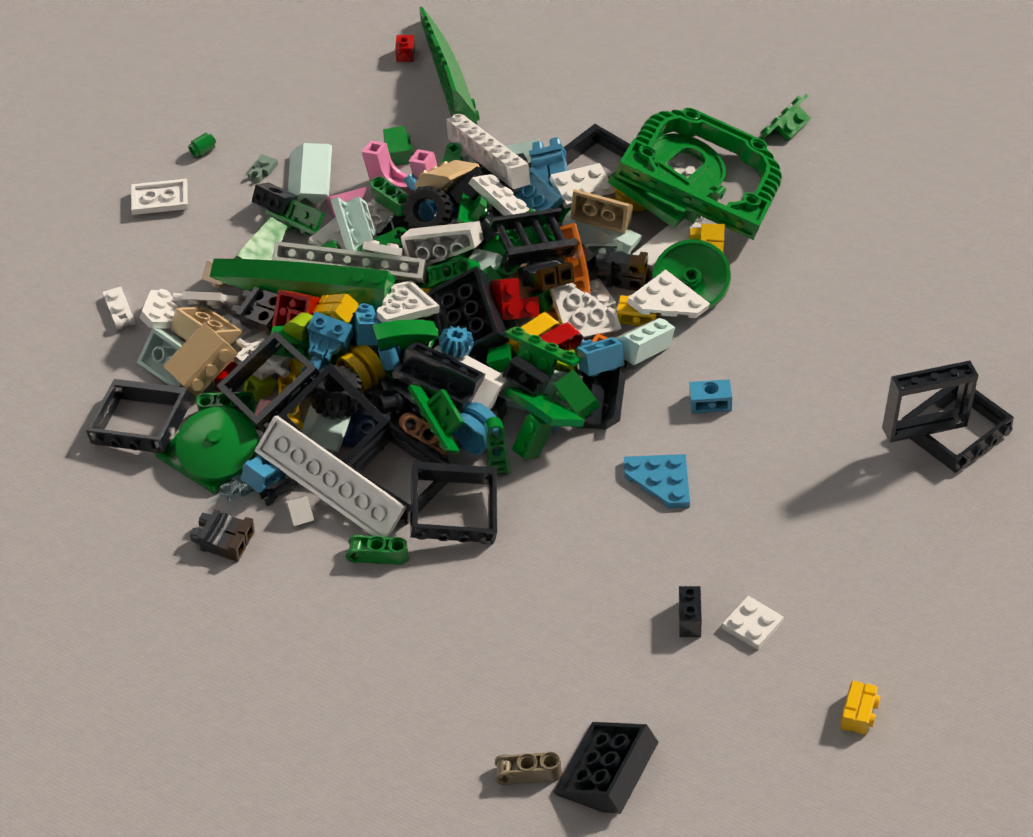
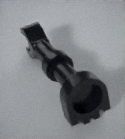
M289 477L276 488L265 489L260 492V498L264 499L266 506H270L278 495L289 489L293 490L296 488L295 485L299 483Z

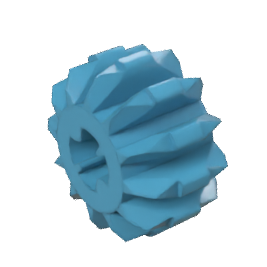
M459 325L457 328L450 326L449 329H444L439 337V346L441 352H445L447 356L463 358L464 355H469L474 343L472 332H467L466 328H459Z

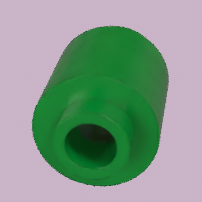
M205 132L191 141V144L188 145L189 151L195 158L201 157L215 148L216 140L212 134Z

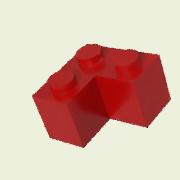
M519 278L491 280V287L502 320L539 316L538 297L520 298Z
M278 290L272 328L273 326H284L300 313L313 315V311L319 305L318 302L321 298L294 291Z

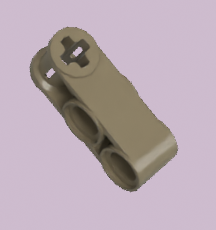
M555 752L503 754L495 758V765L497 766L495 781L500 785L553 782L562 776L560 757Z

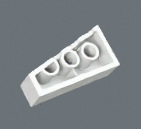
M479 221L413 228L401 236L405 256L424 259L430 265L474 249L484 240Z

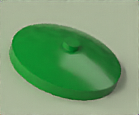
M689 239L674 243L661 253L653 269V279L667 270L709 302L710 305L707 310L722 301L731 283V270L726 256L718 247L703 240Z
M211 407L197 412L183 424L176 439V453L181 466L192 477L206 482L227 481L240 475L243 472V465L248 460L251 461L256 457L255 449L258 445V435L252 421L241 411L230 407Z

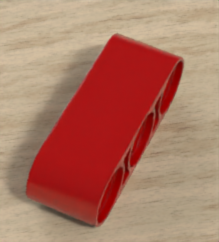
M570 322L563 323L539 336L543 341L557 344L560 349L565 351L574 349L583 340V335Z

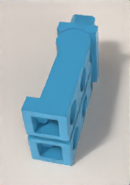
M558 137L551 138L549 140L550 146L544 147L541 141L533 142L532 150L529 151L531 166L552 188L553 186L549 180L550 175L568 171L566 151Z

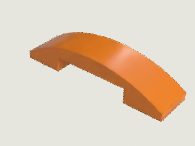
M576 223L561 226L560 229L565 239L576 238L579 243L573 256L564 257L565 263H573L575 280L573 284L582 292L591 294L586 260Z

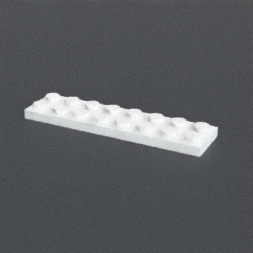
M279 416L273 417L255 449L256 453L372 536L389 537L406 509L405 505Z

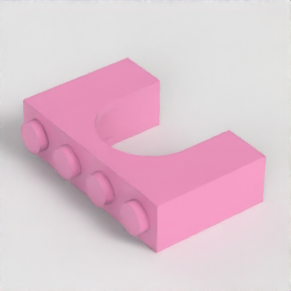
M371 140L362 150L370 181L375 177H384L406 193L411 194L410 188L403 181L408 175L398 170L393 164L387 143ZM419 149L409 160L412 174L415 175L417 180L420 173L425 170L429 171L437 165L434 152Z

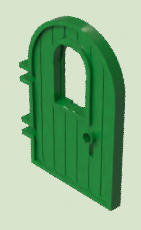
M677 133L664 134L656 141L653 146L657 151L654 163L659 169V175L717 202L723 198L726 188L721 185L726 175V168L722 158L712 147L697 138L686 137ZM679 154H691L701 161L703 165L687 178L668 165ZM616 171L609 177L608 183L673 228H676L685 219L694 224L697 218H701L700 215L615 177Z

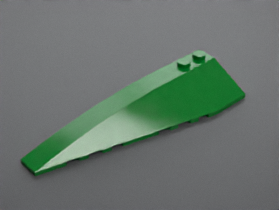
M419 7L420 21L450 115L452 117L455 114H463L477 125V121L480 120L479 112L475 110V100L470 97L459 64L438 26L423 7Z
M214 258L209 276L244 291H252L254 287H257L260 290L278 294V290H284L320 298L323 295L348 294L358 305H373L376 312L379 307H382L384 298L387 294L391 293V288L395 283L394 276L386 270L257 259Z

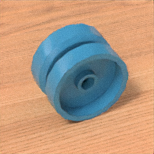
M472 402L460 413L465 423L452 435L458 438L456 442L464 450L474 455H481L487 449L484 423L488 418L496 416L483 404ZM493 428L491 431H497L499 428Z

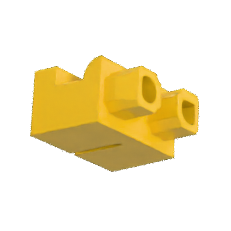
M701 224V228H690V239L709 242L723 252L725 224Z

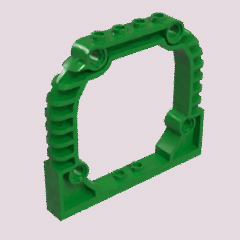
M689 107L684 108L683 111H661L658 114L651 115L641 127L636 138L631 142L614 175L717 224H725L726 228L754 240L782 180L780 166L774 160L773 154L767 150L768 146L765 141ZM676 132L686 137L698 136L739 155L745 164L757 170L760 184L755 193L747 192L743 195L741 201L729 202L726 206L659 175V169L654 163L657 151L653 146L663 134Z

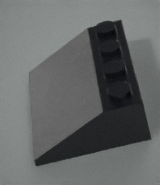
M475 266L426 292L439 305V313L433 314L440 336L443 330L449 329L450 326L457 328L459 325V328H466L467 332H472L474 343L469 355L488 351L489 348L498 347L509 341V338L504 335L506 329L488 275L479 267Z
M592 722L557 784L554 793L557 796L603 813L621 814L659 742L647 724Z

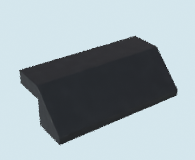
M415 341L406 348L403 363L392 372L393 378L409 386L422 387L424 392L432 397L439 390H446L453 404L459 410H463L472 402L486 376L485 373L418 341Z
M625 359L624 366L617 367L614 371H604L597 376H588L582 372L581 376H583L584 384L597 399L600 407L584 418L583 427L577 428L606 430L620 421L627 361Z

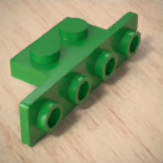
M805 94L802 98L797 96L791 102L793 106L790 107L788 105L781 112L782 117L779 115L770 122L772 126L769 127L767 125L760 132L762 136L759 139L763 140L771 131L776 129L789 141L811 119L799 106L808 95Z
M462 194L456 221L459 224L476 222L479 217L482 219L488 211L487 206L489 203L481 194H479L475 201Z
M292 199L285 216H280L266 209L264 211L265 214L270 215L269 218L272 217L279 222L281 220L285 222L284 225L292 229L297 227L300 233L308 236L310 234L314 235L319 231L325 213Z
M513 327L505 331V336L520 343L517 356L549 376L554 374L557 360L571 367L581 363V358L576 356L574 352L560 349L557 344L545 342L541 337L530 335L520 327Z
M410 385L408 387L411 393L410 396L421 409L420 413L428 421L431 432L440 441L439 445L442 450L457 454L460 450L452 439L451 434L465 422L446 390L441 389L431 399H428L422 387Z

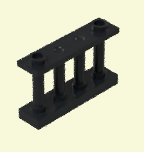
M550 208L542 211L492 218L487 232H498L506 248L501 260L503 266L573 256L579 243L576 238L565 239L557 223L562 209ZM550 224L558 241H548L540 225ZM533 227L540 243L531 244L524 228ZM515 229L523 246H513L506 230Z

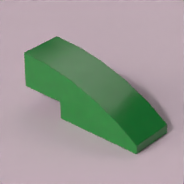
M410 319L373 325L379 350L399 345L401 350L408 348L415 341L426 343L439 339L433 321Z

